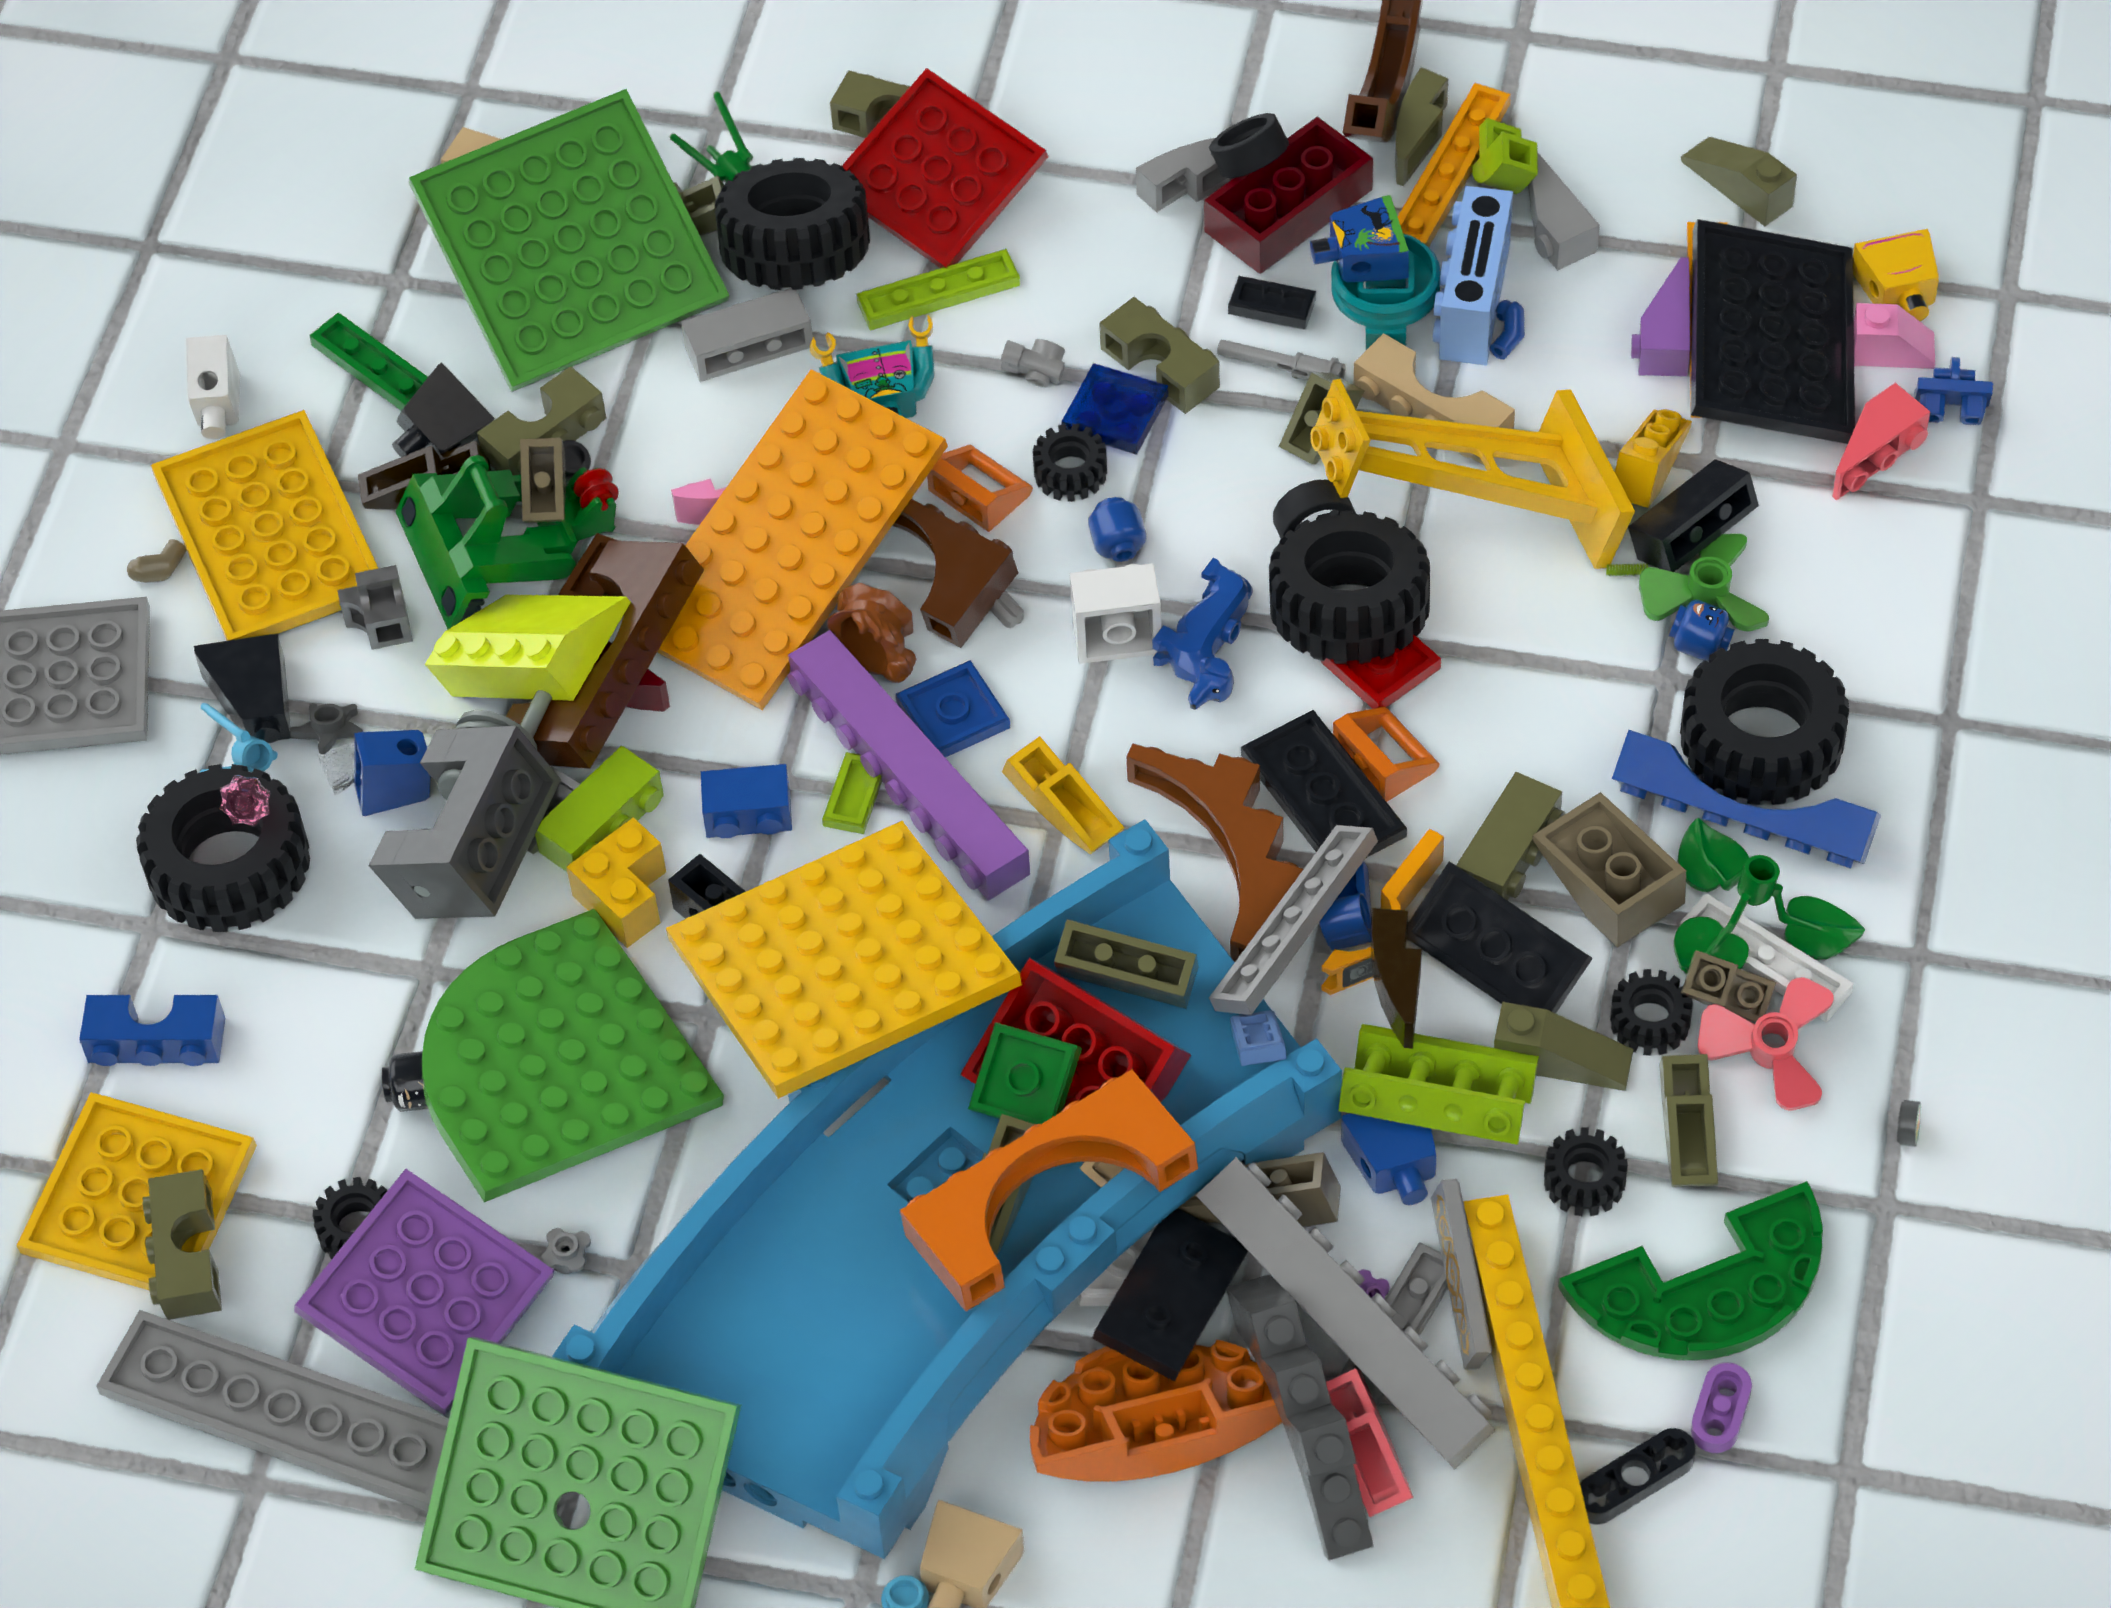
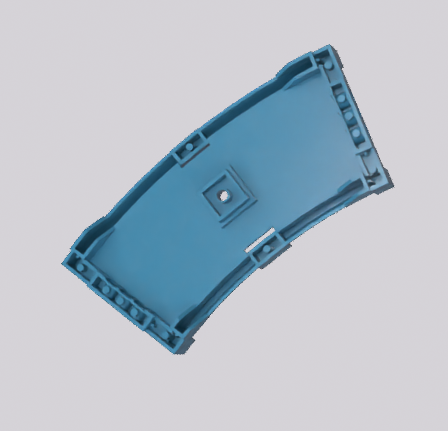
M1145 819L1108 840L1109 862L1046 899L994 934L992 938L1013 963L1019 974L1029 958L1057 972L1054 960L1067 919L1197 954L1199 967L1186 1009L1063 976L1191 1054L1169 1094L1161 1104L1195 1142L1197 1170L1161 1192L1145 1178L1126 1168L1100 1188L1079 1169L1084 1162L1059 1165L1033 1176L1010 1232L998 1255L995 1254L1001 1264L1005 1288L965 1312L905 1236L900 1210L906 1207L916 1196L927 1194L944 1184L954 1173L965 1171L982 1160L983 1154L989 1151L1000 1119L968 1109L975 1084L960 1074L1009 993L1008 991L788 1094L789 1104L733 1159L688 1209L663 1241L635 1271L592 1330L588 1331L574 1324L552 1357L740 1404L741 1410L722 1490L803 1529L809 1523L885 1559L905 1528L911 1530L925 1509L949 1450L948 1442L995 1383L1045 1327L1121 1254L1166 1216L1203 1189L1236 1157L1244 1164L1293 1157L1304 1150V1140L1341 1119V1111L1338 1110L1342 1087V1070L1317 1038L1300 1047L1277 1016L1287 1059L1241 1066L1231 1031L1230 1018L1242 1014L1215 1011L1209 999L1235 962L1170 880L1169 849ZM1263 999L1253 1013L1268 1011L1271 1008ZM882 1078L889 1081L885 1087L829 1138L823 1134L828 1127Z

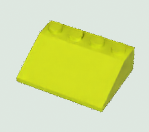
M504 595L446 630L435 643L434 649L424 665L452 697L533 699L538 690H543L551 695L552 700L574 701L631 601L627 597Z

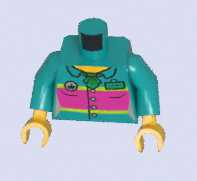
M927 315L929 325L924 332H917L913 328V316L910 318V334L916 338V346L913 347L911 340L837 354L836 362H834L831 354L835 349L836 341L832 334L826 333L825 335L829 350L820 351L816 346L814 337L809 346L812 356L821 360L822 366L819 367L822 375L905 418H911L917 414L916 402L925 398L935 375L933 346L928 345V338L933 333V322L929 315Z

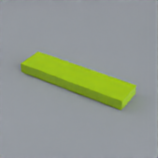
M1003 249L950 265L947 268L943 267L856 293L857 303L871 331L908 320L912 316L913 318L1020 286V276L1007 249Z

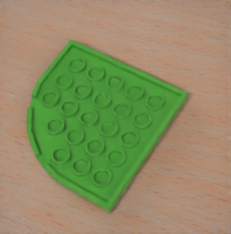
M595 909L516 938L477 959L449 985L439 999L425 1032L422 1051V1078L427 1107L441 1137L484 1202L723 1106L724 1094Z

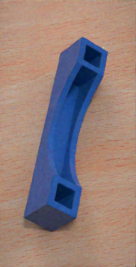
M1629 729L1612 776L1613 780L1622 783L1620 791L1645 800L1646 794L1649 792L1663 797L1662 806L1686 813L1688 806L1703 810L1702 819L1727 827L1729 819L1745 824L1743 833L1768 841L1770 833L1787 838L1785 843L1787 848L1809 855L1813 847L1828 852L1826 861L1850 869L1854 861L1865 864L1881 818V814L1876 811L1837 798L1815 806L1791 810L1763 809L1741 804L1719 794L1706 785L1685 763L1675 746Z

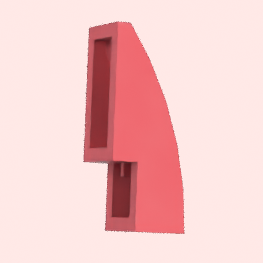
M1355 1368L1327 1381L1331 1404L1346 1419L1356 1459V1464L1353 1465L1362 1501L1369 1517H1373L1414 1498L1361 1370Z

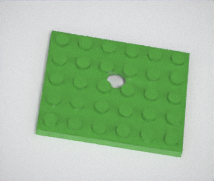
M468 1337L414 1570L557 1608H695L741 1405L477 1337ZM568 1492L580 1493L587 1499L590 1505V1517L587 1523L580 1529L565 1527L562 1519L557 1515L558 1501Z

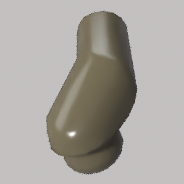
M171 539L160 554L140 556L131 560L127 566V574L130 579L137 582L165 581L172 575L185 555L186 547L180 541Z

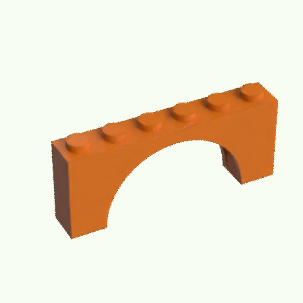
M1130 1070L1120 1077L1109 1079L1099 1090L1084 1099L1071 1102L1061 1113L1046 1122L1030 1127L1023 1136L1005 1147L992 1150L985 1159L967 1170L954 1173L944 1184L929 1193L913 1198L906 1207L900 1210L904 1233L966 1312L1005 1288L1001 1264L990 1246V1236L999 1209L1011 1193L1022 1183L1052 1167L1089 1161L1113 1164L1133 1171L1145 1178L1161 1192L1198 1169L1195 1142L1137 1074Z

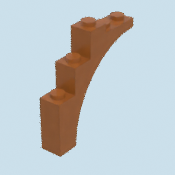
M1132 743L1126 756L1127 781L1159 793L1185 809L1208 830L1226 856L1236 880L1239 896V913L1230 939V957L1236 962L1303 871V868H1299L1294 863L1275 861L1283 844V817L1275 815L1266 809L1252 808L1260 791V765L1242 757H1230L1219 753L1214 766H1210L1197 759H1185L1165 753L1156 747H1144Z

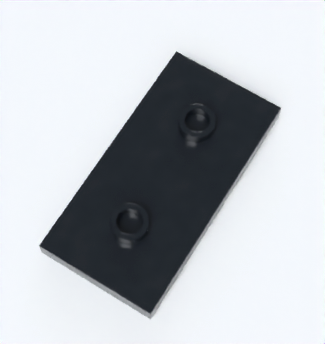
M1314 710L1241 746V756L1252 763L1260 765V781L1315 852L1318 851L1336 825L1373 828L1378 842L1367 857L1407 837V827Z
M1450 861L1409 920L1407 927V939L1499 1003L1507 1002L1547 1009L1553 1013H1557L1593 959L1584 951Z
M1177 1208L1157 1224L1097 1325L1092 1339L1175 1382L1224 1297L1226 1287L1230 1286L1245 1260L1248 1250L1236 1238Z

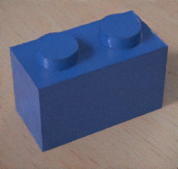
M786 764L700 771L702 814L707 838H732L736 835L759 833L771 835L782 831H792L790 786Z

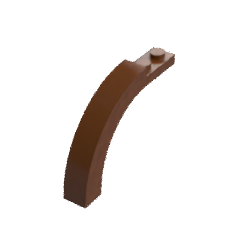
M1382 0L1373 52L1363 87L1359 95H1348L1342 131L1345 137L1384 143L1389 142L1397 128L1401 103L1411 80L1421 28L1419 22L1423 0Z

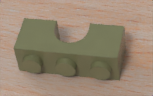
M848 70L830 101L833 129L866 138L910 86Z
M1132 297L1099 323L1101 350L1128 371L1144 360L1155 359L1162 361L1156 366L1157 393L1184 414L1188 413L1220 388V364L1214 353L1208 349L1201 348L1189 338L1184 330L1172 326L1160 316L1155 308L1146 306L1136 297Z
M570 366L540 387L544 413L546 415L544 418L531 422L523 421L508 410L477 432L479 445L490 460V465L496 471L510 470L512 475H521L520 439L562 438L563 441H576L588 431L596 429L606 419L602 392Z
M203 1169L149 1178V1196L143 1197L142 1202L146 1223H152L153 1236L146 1237V1251L149 1263L155 1264L156 1277L149 1278V1291L153 1305L160 1304L168 1320L222 1311L219 1270L210 1250L185 1252L181 1250L186 1240L194 1234L215 1230L212 1189Z

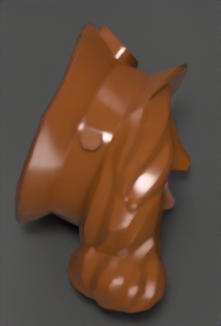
M861 582L844 588L838 596L837 609L839 612L834 613L828 618L827 626L829 630L833 632L870 674L883 675L885 679L892 683L903 682L912 673L916 662L914 652L905 648L904 637L914 633L912 612L890 591L874 588Z

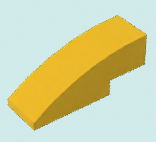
M1040 736L1007 759L1002 773L1055 828L1090 855L1106 844L1109 839L1124 830L1125 827L1071 763L1064 765Z

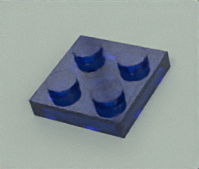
M1093 363L1064 415L1061 424H1065L1066 430H1072V423L1080 424L1081 432L1087 426L1092 429L1093 436L1098 433L1102 437V443L1105 442V445L1137 455L1168 398V385Z

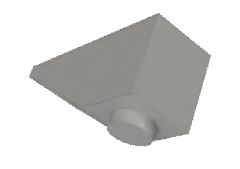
M1537 152L1538 174L1528 185L1535 235L1534 243L1539 255L1544 259L1547 258L1558 271L1598 252L1600 225Z

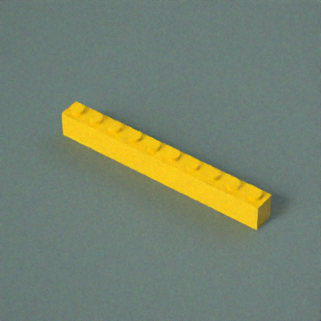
M1505 1194L1463 1201L1492 1346V1360L1552 1608H1610L1509 1196Z

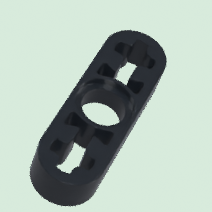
M1677 1428L1665 1429L1584 1478L1580 1482V1487L1589 1523H1607L1688 1473L1694 1464L1696 1445L1691 1435ZM1669 1446L1674 1451L1681 1448V1459H1678L1675 1455H1669L1664 1458L1666 1447ZM1661 1460L1660 1470L1658 1472L1656 1463ZM1629 1467H1639L1646 1471L1649 1479L1642 1485L1634 1486L1628 1484L1623 1479L1622 1473ZM1611 1480H1612L1615 1489L1610 1492ZM1593 1493L1597 1498L1607 1494L1605 1506L1601 1507L1597 1502L1588 1504L1589 1494Z

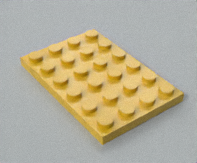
M305 410L151 464L153 475L226 641L279 634L339 612L342 609L338 590L357 586L355 573L378 569Z

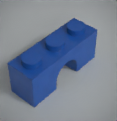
M86 995L79 1041L88 1063H96L102 1066H112L116 1063H140L145 1066H156L160 1063H183L189 1066L219 1063L226 1018L218 995H174L169 1015L162 1021L150 1025L138 1023L139 1018L130 995Z

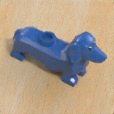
M1212 558L1201 573V578L1209 581L1206 590L1202 594L1203 600L1181 617L1176 631L1163 625L1152 640L1153 649L1157 651L1153 657L1154 666H1163L1170 663L1177 677L1195 683L1188 697L1190 707L1194 710L1209 700L1223 702L1230 697L1234 685L1232 670L1224 660L1215 658L1214 655L1225 642L1232 644L1237 639L1241 629L1240 620L1248 608L1249 599L1253 593V587L1248 580L1237 574L1234 570H1229L1223 566L1216 558Z

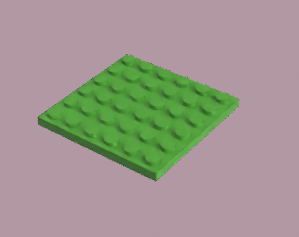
M627 89L409 177V185L511 392L729 300L730 295Z

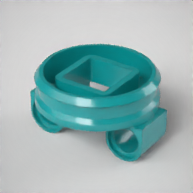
M1407 234L1403 235L1409 250L1408 288H1406V279L1366 281L1365 289L1364 281L1345 282L1342 280L1337 262H1333L1331 270L1333 300L1346 317L1360 325L1366 326V350L1383 333L1406 346V326L1421 320L1434 308L1437 291L1440 292L1441 270L1436 255L1426 244Z

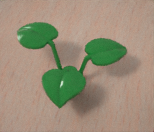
M1696 818L1685 832L1679 847L1677 863L1686 870V883L1701 892H1710L1719 886L1723 890L1729 891L1737 885L1740 900L1725 928L1718 921L1703 916L1690 918L1679 926L1674 937L1673 948L1679 967L1685 974L1688 973L1696 950L1736 964L1739 969H1742L1748 958L1749 947L1745 940L1731 933L1747 904L1758 906L1770 900L1771 896L1774 898L1779 921L1788 924L1784 932L1786 942L1815 960L1834 957L1863 936L1865 928L1856 919L1835 905L1816 897L1799 896L1792 898L1785 912L1781 895L1783 886L1777 884L1780 869L1772 858L1765 855H1754L1749 858L1747 852L1740 844L1714 830L1700 818Z

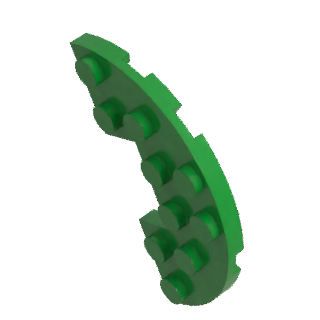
M1808 1181L1725 1213L1724 1224L1741 1251L1737 1254L1663 1282L1643 1246H1640L1559 1278L1558 1288L1576 1313L1591 1327L1616 1343L1637 1352L1673 1360H1705L1729 1356L1760 1344L1776 1334L1791 1321L1809 1297L1815 1284L1821 1261L1823 1226L1820 1210L1815 1195Z

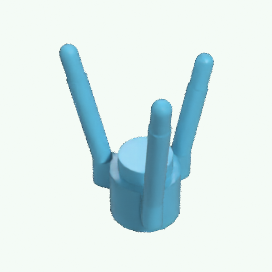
M205 702L201 704L200 708L208 716L236 737L237 741L234 743L231 752L235 765L247 766L248 771L251 773L254 769L264 772L270 767L278 754L272 750L269 743L250 736L248 731L239 728ZM231 766L223 767V769H231Z

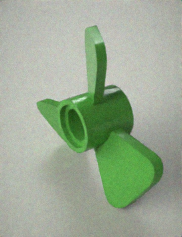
M1722 534L1699 552L1700 558L1691 565L1689 575L1654 567L1645 568L1639 578V590L1645 615L1653 621H1660L1678 611L1680 605L1686 606L1689 602L1696 599L1726 610L1729 614V621L1739 630L1751 632L1768 626L1769 615L1764 610L1729 592L1732 580L1731 565L1745 550L1747 537L1743 534Z

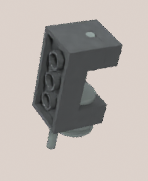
M538 690L521 724L491 711L472 710L465 712L459 718L455 729L436 730L420 762L438 784V789L443 798L447 800L433 829L385 831L368 865L415 919L496 916L561 781L559 776L537 751V744L533 739L552 700L551 695L546 691Z

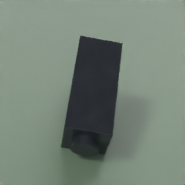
M278 633L194 646V653L203 680L239 728L248 731L250 736L264 740L267 743L291 738L285 658Z

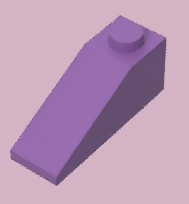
M1681 257L1642 315L1639 334H1632L1631 359H1638L1639 375L1688 376L1690 357L1689 257Z

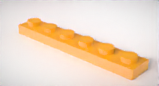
M1474 83L1398 215L1403 234L1412 236L1430 247L1471 175L1472 166L1479 159V126L1486 118L1501 122L1510 106L1511 94Z

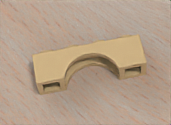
M1384 333L1354 362V385L1365 390L1362 397L1375 401L1390 410L1394 415L1514 429L1515 409L1483 390L1464 397H1444L1424 388L1415 377L1416 352ZM1459 452L1464 457L1472 458L1484 465L1478 456Z

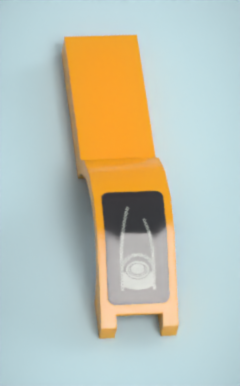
M1431 829L1425 833L1382 888L1380 909L1405 911L1443 862L1444 836ZM1371 946L1367 949L1355 951L1335 949L1322 965V971L1329 976L1321 985V990L1329 995H1333L1373 978Z

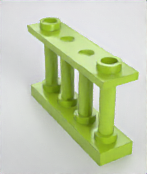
M1362 1024L1358 1036L1354 1069L1345 1067L1343 1071L1338 1111L1518 1145L1525 1103L1531 1104L1534 1094L1539 1056L1416 1033L1414 1034L1413 1049L1404 1048L1392 1029Z

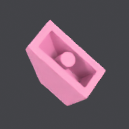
M1856 303L1854 316V366L1934 369V332L1898 304Z

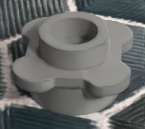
M554 1228L547 1233L548 1247L546 1252L541 1255L543 1263L562 1274L578 1272L585 1267V1249L591 1244L588 1233L584 1231H579L576 1234L567 1233L561 1228ZM568 1247L570 1251L562 1252V1249Z

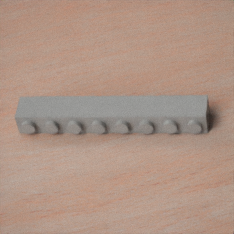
M1236 1157L1196 1196L1454 1469L1458 1467L1495 1431L1487 1421L1493 1413L1474 1393L1467 1399L1455 1387L1461 1379L1442 1359L1434 1365L1422 1353L1428 1345L1410 1326L1402 1332L1391 1320L1397 1312L1378 1292L1370 1298L1359 1285L1365 1281L1363 1276L1347 1260L1339 1265L1328 1254L1334 1246L1316 1227L1308 1233L1300 1225L1297 1219L1303 1214L1284 1194L1277 1200L1266 1189L1272 1181L1254 1162L1246 1168Z

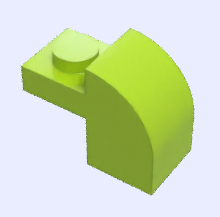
M1486 118L1479 126V159L1472 166V174L1475 181L1500 190L1513 191V194L1522 192L1538 174L1537 142L1521 138V129Z

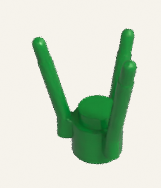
M716 91L713 97L738 152L735 153L733 150H728L721 155L712 145H709L706 150L716 161L714 164L678 135L671 134L670 140L711 172L714 177L718 176L726 184L728 181H732L734 176L741 171H750L752 167L750 162L753 159V155L746 148L720 92Z

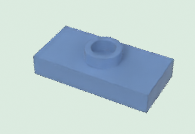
M1274 1011L1255 1012L1252 1015L1242 1014L1230 1018L1231 1031L1241 1066L1287 1059L1284 1040Z

